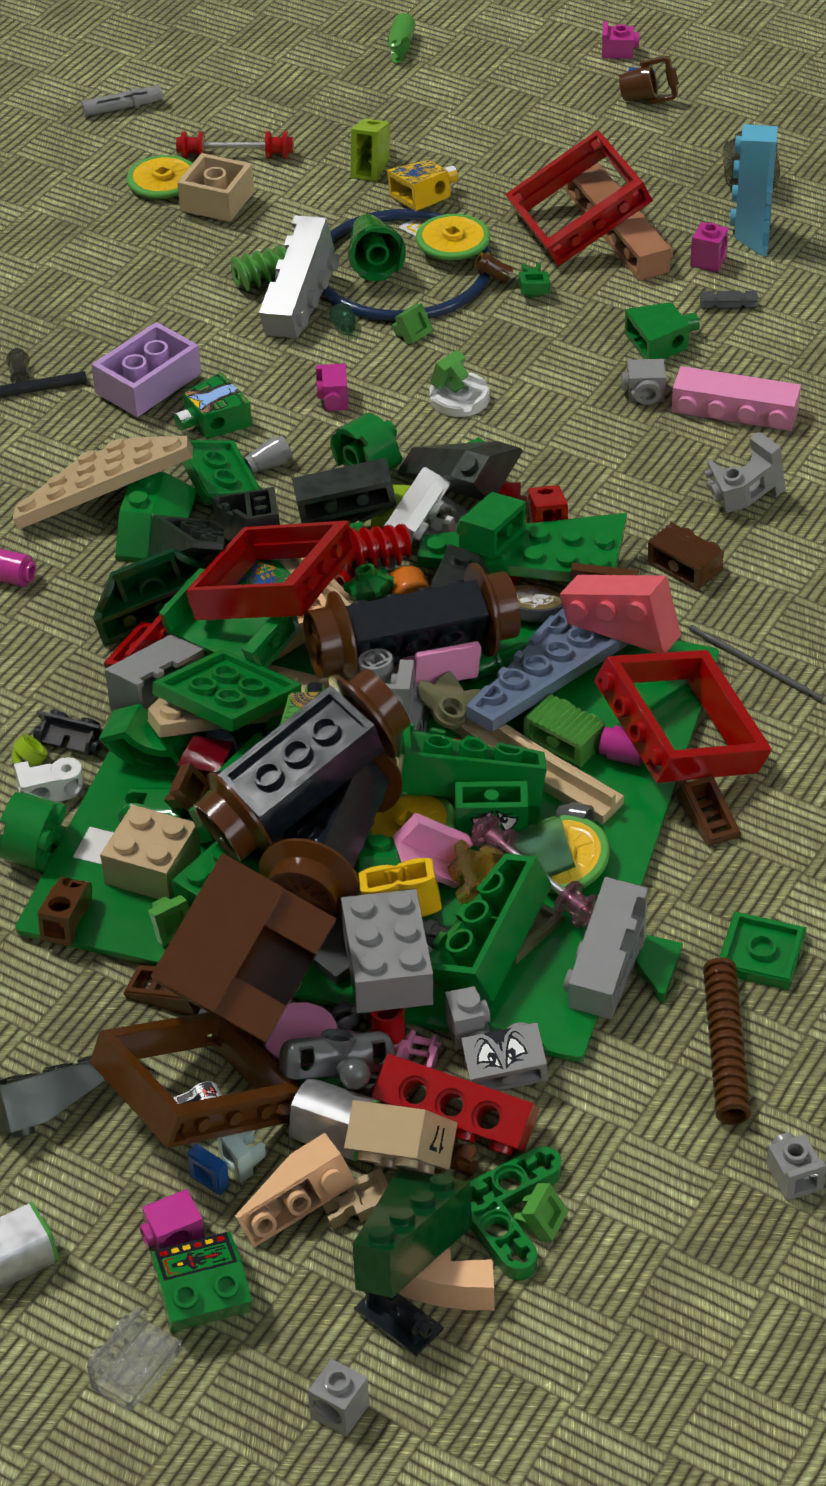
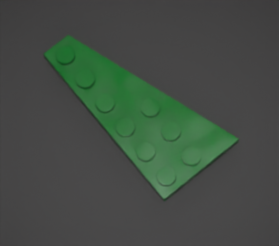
M627 513L527 523L525 531L494 559L483 555L479 556H481L491 573L504 571L509 576L570 582L573 563L617 568L627 524ZM457 531L423 535L417 555L418 566L439 568L449 544L459 547Z

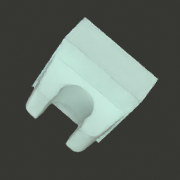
M254 1130L218 1138L220 1157L227 1163V1166L240 1183L254 1175L253 1167L266 1157V1149L263 1142L255 1146H247L255 1141Z

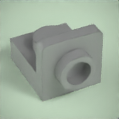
M400 659L398 674L392 673L391 684H385L401 702L407 714L411 715L415 691L414 660Z

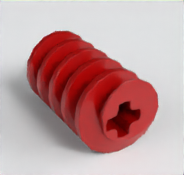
M398 524L395 528L392 525H385L383 528L373 526L370 530L366 527H361L358 531L351 528L357 551L344 565V569L350 571L352 561H355L358 567L364 564L365 560H368V563L376 567L377 558H380L383 567H388L390 557L393 558L396 566H400L402 556L408 559L412 551L410 534L406 525Z

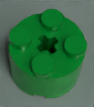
M365 413L339 427L335 430L336 433L331 436V451L338 466L342 464L350 466L386 458L389 471H391L403 462L395 438L397 436L396 427L391 421H383L373 413Z
M15 792L8 801L0 822L5 823L3 835L0 834V859L44 872L53 856L52 850L55 846L59 845L67 830V827L62 825L67 806L28 792Z

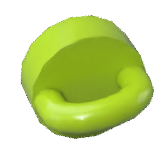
M22 734L13 744L14 748L11 753L13 764L21 763V756L25 761H28L29 767L40 766L48 757L45 747L30 735Z

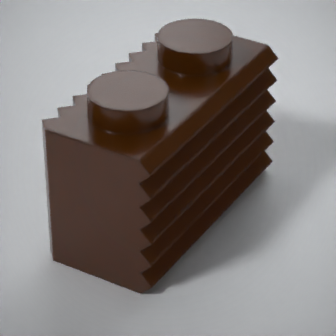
M670 522L669 526L667 525L665 529L663 528L661 532L654 535L653 539L650 538L648 542L647 562L649 565L653 564L654 568L658 567L660 571L663 570L665 574L668 573L669 576L679 579L680 582L683 581L690 588L694 587L695 591L699 590L723 570L724 550L718 544L708 542L695 535L691 529L682 528L673 522Z

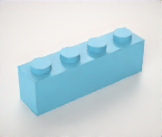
M743 124L742 136H736L735 153L740 154V161L734 160L733 178L739 179L738 185H733L731 202H737V209H731L730 226H735V238L759 255L767 256L778 126Z

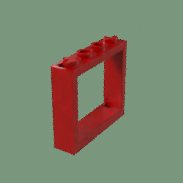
M599 130L505 194L515 213L558 267L653 202L644 182ZM606 158L627 184L548 238L527 211Z
M349 521L243 527L186 590L189 599L188 604L192 608L195 620L303 616L357 551ZM305 558L284 583L236 585L257 560Z
M708 650L607 656L594 680L656 783L694 780L711 775L715 778L757 774L773 750ZM686 679L728 745L675 750L633 683Z

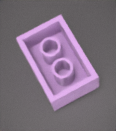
M158 322L147 327L91 364L95 393L136 417L201 375L199 345Z

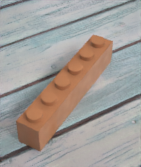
M599 163L565 185L566 193L583 213L621 188ZM638 211L602 236L638 281L670 272V260L673 258L672 248L659 235L658 230L653 228L647 221L644 213Z

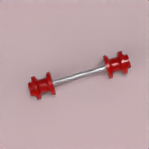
M182 131L181 137H176V153L181 154L182 158L187 159L189 154H198V156L201 153L205 154L206 148H265L266 159H271L273 153H281L284 159H288L289 153H294V137H289L288 131H283L281 137H273L270 131H266L265 142H205L204 131H199L197 137H189L186 131Z

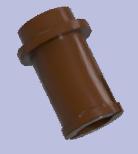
M481 252L474 265V268L478 269L479 274L486 273L504 284L508 282L510 277L501 273L500 270L509 274L513 272L512 266L493 258L490 252L486 254Z

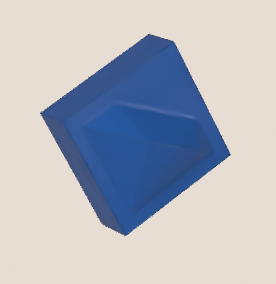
M196 1143L187 1152L190 1176L217 1195H222L230 1187L227 1163Z

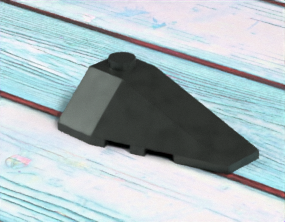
M499 441L412 447L397 473L399 476L415 480L422 468L426 467L450 481L448 491L483 500L491 492H499L523 450L520 447Z
M153 515L148 552L151 555L174 548L198 559L223 550L224 526L215 520Z
M92 1055L78 1059L76 1064L68 1062L44 1067L43 1073L39 1075L37 1072L0 1079V1133H11L12 1138L35 1133V1125L48 1122L105 1081L102 1075L90 1063Z

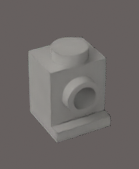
M475 986L445 992L446 1023L455 1050L463 1049L461 1038L469 1037L472 1033L480 1030L490 1031L488 1026L490 1022L489 1008L486 1000L480 1001V996Z
M783 1133L777 1136L771 1145H768L766 1165L786 1201L823 1190L826 1165L823 1160H819L805 1134L794 1137L791 1133Z

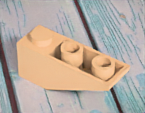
M323 1133L291 1153L235 1217L251 1245L255 1248L353 1187L357 1182L339 1150L329 1137Z

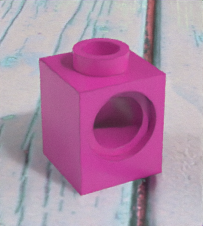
M701 222L692 237L690 266L718 272L727 257L729 228L718 226L715 223Z
M187 1189L142 1207L145 1224L140 1225L139 1229L147 1248L154 1246L155 1250L205 1238L203 1219Z

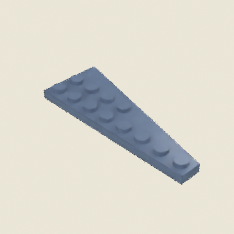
M562 605V609L555 616L551 615L529 638L528 646L523 651L518 650L514 654L513 662L507 668L502 667L498 671L497 679L489 686L485 685L466 706V717L493 732L543 700L548 694L554 693L604 661L607 656H612L629 644L567 624Z

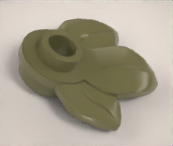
M452 672L442 675L435 685L420 680L417 689L421 702L432 710L435 721L449 729L459 728L464 724L467 718L466 706L481 691V689L463 691Z

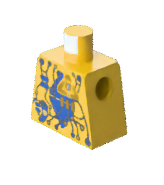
M429 160L387 170L390 196L415 211L449 198L451 195L450 184L458 181V172L454 166L443 168Z

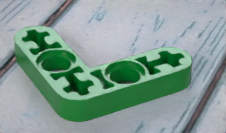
M548 1146L534 1148L469 1181L471 1198H474L477 1202L483 1200L481 1205L471 1202L472 1227L470 1229L503 1274L513 1280L522 1281L534 1275L537 1269V1250L507 1209L522 1202L526 1195L532 1194L537 1183H550L553 1186L559 1181L561 1177V1156L555 1149ZM541 1163L544 1167L551 1165V1169L546 1170L544 1167L537 1168V1164ZM514 1178L521 1185L515 1190H505L499 1183L503 1179ZM492 1224H502L508 1228V1232L503 1236L494 1237L489 1235L486 1229ZM512 1244L513 1252L519 1259L526 1258L525 1263L521 1264L519 1260L512 1261V1251L510 1249Z

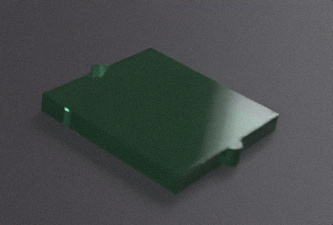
M560 815L537 825L532 823L529 825V828L505 838L506 843L521 855L536 856L545 873L551 879L552 876L576 867Z

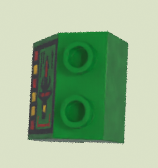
M231 1231L150 1252L170 1333L251 1312L252 1299L242 1261Z

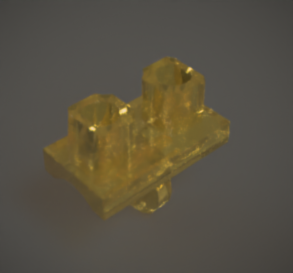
M461 839L454 845L457 858L447 868L453 880L463 885L455 892L458 902L463 905L473 901L479 894L476 888L502 858L503 852L489 846H482L480 851L471 850L467 846L466 841Z

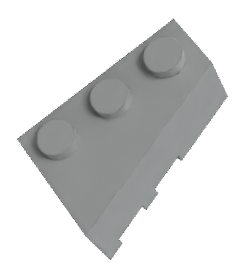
M171 634L104 669L111 714L113 710L139 703L148 710L159 699V697L152 694L153 682L204 658V649Z

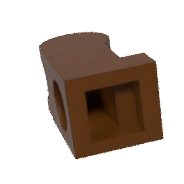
M63 876L58 879L37 913L41 941L72 947L76 939V928L83 914L88 911L91 903V882L74 880Z

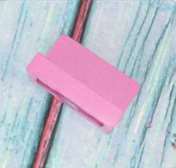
M478 641L426 650L417 652L414 656L403 657V660H414L415 683H419L422 680L435 685L437 680L447 672H452L458 681L478 677L481 645Z
M415 813L393 835L401 863L415 858H430L433 861L437 881L456 889L461 884L455 863L473 846L470 836Z

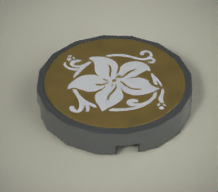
M533 584L514 585L522 621L545 622L551 615L555 616L562 609L560 592L555 589Z

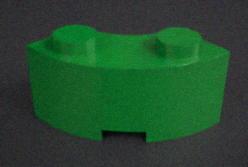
M139 703L113 710L99 740L112 753L131 765L135 760L152 767V773L176 776L178 772L177 764L191 738L196 733L160 738L148 722V710Z

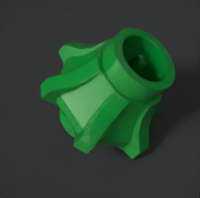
M367 563L355 569L356 574L350 581L343 584V589L351 594L352 600L373 601L387 596L390 588L395 583L394 576H387L386 568L380 567L376 569L373 564Z

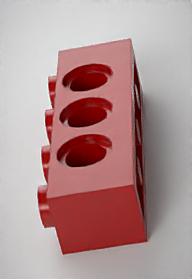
M387 1053L371 1097L379 1100L380 1104L423 1109L457 1122L455 1137H458V1139L474 1144L477 1137L491 1142L489 1145L490 1150L510 1157L513 1150L522 1154L525 1153L540 1110L532 1102ZM417 1086H425L426 1096L424 1100L418 1104H411V1091ZM454 1098H461L463 1101L461 1112L456 1116H447V1103ZM489 1111H498L500 1116L498 1124L492 1129H484L482 1126L483 1116Z

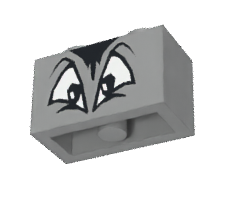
M519 1022L510 1025L507 1029L493 1032L480 1030L472 1033L469 1037L461 1038L470 1082L500 1091L549 1080L538 1023L528 1024Z

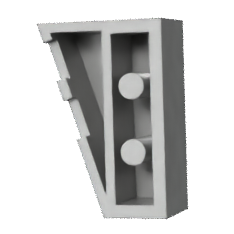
M604 877L584 939L580 942L577 949L574 969H569L565 977L563 990L568 992V1008L612 1019L646 937L647 887Z

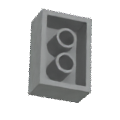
M417 890L341 897L342 930L356 1013L433 1005V971Z

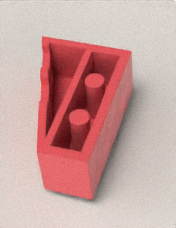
M577 575L560 593L567 624L655 653H666L681 636L668 579L665 575Z

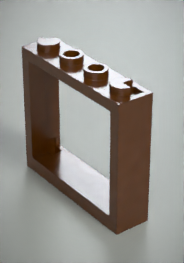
M208 1012L101 1030L90 1061L93 1067L167 1148L290 1123L291 1104L300 1088L293 1079L287 1078L280 1071L279 1064L252 1037ZM213 1046L254 1089L178 1104L138 1059Z

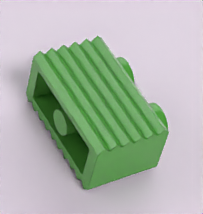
M550 693L524 717L525 737L579 767H582L584 763H587L588 759H591L592 755H595L596 751H599L601 736L605 728L604 721L595 714H587L586 711L582 712L580 708H576L566 699L559 700L557 696L554 697Z

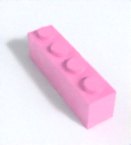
M680 366L673 386L672 412L792 431L799 410L801 384Z

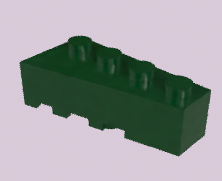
M399 1168L352 1243L355 1290L393 1298L472 1227L470 1182L454 1179L449 1174L432 1175Z

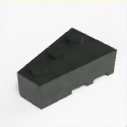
M386 458L292 478L301 523L345 520L350 521V524L357 521L364 523L397 506Z
M274 487L211 497L215 521L224 526V538L229 541L243 527L281 525Z

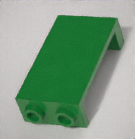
M199 568L159 612L168 636L172 634L204 649L209 654L223 648L265 668L272 664L301 630L297 616L195 620L192 608L188 604L189 599L186 590L205 570L203 568Z

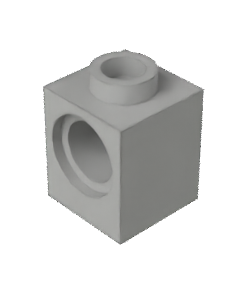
M330 1359L308 1390L311 1419L347 1437L369 1406L368 1377Z

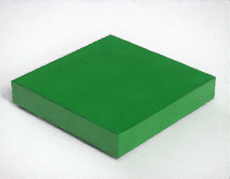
M734 911L719 958L730 959L736 964L738 979L790 990L806 937L807 927Z

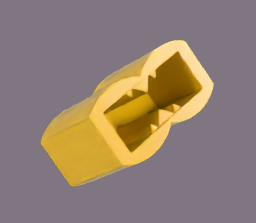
M430 858L410 859L396 866H374L358 873L362 895L416 889L422 917L442 909L434 865Z

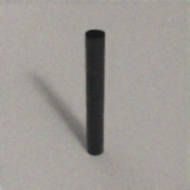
M82 371L0 385V398L87 383L86 373Z

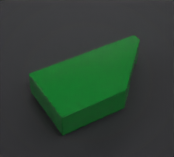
M646 935L637 960L636 970L642 979L647 981L655 991V997L658 1001L665 1002L682 954L683 943Z

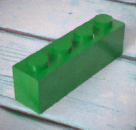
M410 723V726L401 732L399 770L403 779L402 792L416 797L434 795L442 796L447 800H455V782L527 781L528 807L530 805L541 806L547 772L545 752L501 742L496 744L494 748L488 746L480 738L469 735L463 740L453 739L445 736L446 730L431 728L430 733L414 730V723Z
M505 853L476 888L479 894L468 904H463L455 915L458 919L448 932L441 931L432 942L434 949L429 953L433 971V982L448 991L475 986L480 996V1001H494L552 887L551 881L536 856Z

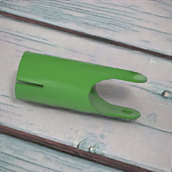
M406 13L395 16L388 36V46L393 55L391 59L393 63L404 61L416 27L414 18Z

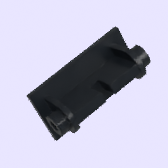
M37 710L36 714L41 719L42 724L35 727L33 738L38 739L41 744L62 749L65 739L68 737L70 739L66 748L69 751L89 756L100 752L102 743L99 737L103 729L99 722L86 717H82L81 720L72 719L67 714L58 710H50L49 713Z
M364 1292L366 1294L365 1297L354 1307L355 1311L416 1357L444 1330V1327L432 1319L430 1315L424 1313L399 1293L390 1298Z

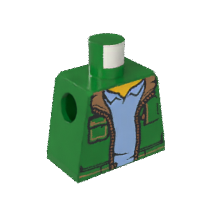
M222 372L185 391L183 394L185 410L174 414L175 424L180 431L194 426L204 438H212L252 426L250 401Z

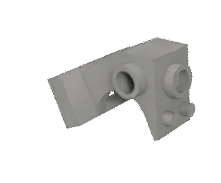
M757 432L750 437L752 457L746 466L724 469L712 460H707L709 470L704 471L706 479L710 478V481L706 482V486L711 490L714 501L716 503L721 502L726 513L748 507L768 491L777 497L786 490L781 447L761 432Z

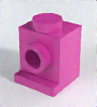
M603 21L602 58L633 59V49L639 48V32H634V26L624 24L608 26V21Z
M346 363L316 365L317 398L324 399V411L349 410Z

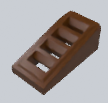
M713 775L680 784L676 796L707 846L741 836V832ZM702 797H705L707 799L701 802H697L696 800ZM708 807L713 808V810L702 812L701 810ZM717 816L720 819L710 823H707L706 819H710ZM723 826L726 828V831L713 834L711 831Z
M138 965L123 993L127 999L183 1015L199 1014L201 1009L164 987L160 990L161 985L154 982L151 978L155 966ZM148 980H152L148 989H145L144 987L146 986Z

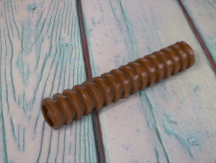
M714 958L705 963L703 974L709 1046L711 1049L710 1057L712 1059L715 1114L720 1122L736 1125L745 1122L751 1116L739 1002L740 996L738 992L739 986L737 983L738 976L736 974L737 966L730 959Z

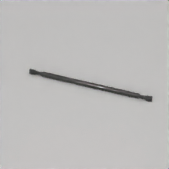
M690 625L689 631L701 635L709 642L797 690L813 696L819 702L823 700V695L811 691L801 683L709 633L699 630L698 627Z

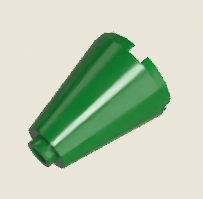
M364 214L359 216L353 224L348 258L352 268L361 278L370 281H384L390 278L389 276L395 271L398 272L402 268L406 259V246L397 231L376 216Z

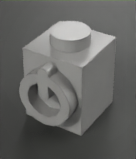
M664 359L627 360V372H622L621 386L622 391L628 392L629 403L639 402L644 405H650L655 402H665L666 372Z

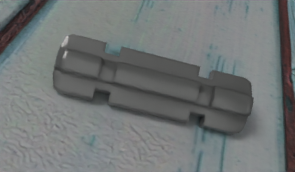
M703 291L700 294V306L703 309H713V306H717V309L741 308V305H745V308H756L758 304V294L756 291H745V294H741V291H717V294H713V291Z

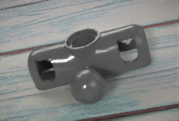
M327 1029L322 1032L321 1036L294 1038L284 1042L280 1049L279 1069L290 1079L340 1078L344 1086L357 1090L363 1088L369 1082L371 1072H381L387 1053L394 1055V1046L390 1036L382 1031L353 1033L345 1029ZM373 1058H380L383 1062L374 1063ZM314 1063L308 1070L301 1069V1064Z

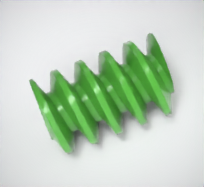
M278 245L274 248V251L266 248L263 251V255L259 251H254L252 257L249 254H243L241 260L236 256L232 257L231 271L236 286L239 288L243 284L248 292L250 291L251 282H254L256 287L260 289L261 279H265L269 286L270 282H272V277L275 276V267L278 259L284 260L287 248Z

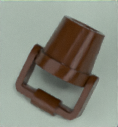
M667 55L643 60L640 62L641 68L619 75V86L624 101L648 99L649 104H656L674 100L678 95L677 85L679 82L676 68L672 66L671 59ZM665 62V73L672 94L658 97L657 79L652 64Z

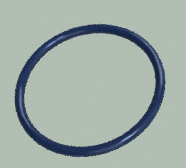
M392 209L368 213L376 216L383 222L395 220L426 222L433 217L445 215L433 211H415L413 209ZM358 217L348 220L330 231L333 244L344 235L352 232L353 224ZM489 245L482 251L483 253H491ZM486 273L479 274L475 282L460 295L446 302L425 307L428 318L450 313L466 305L485 288L491 276ZM329 285L322 293L323 297L336 307L367 319L396 322L395 317L405 311L385 310L360 305L342 297Z

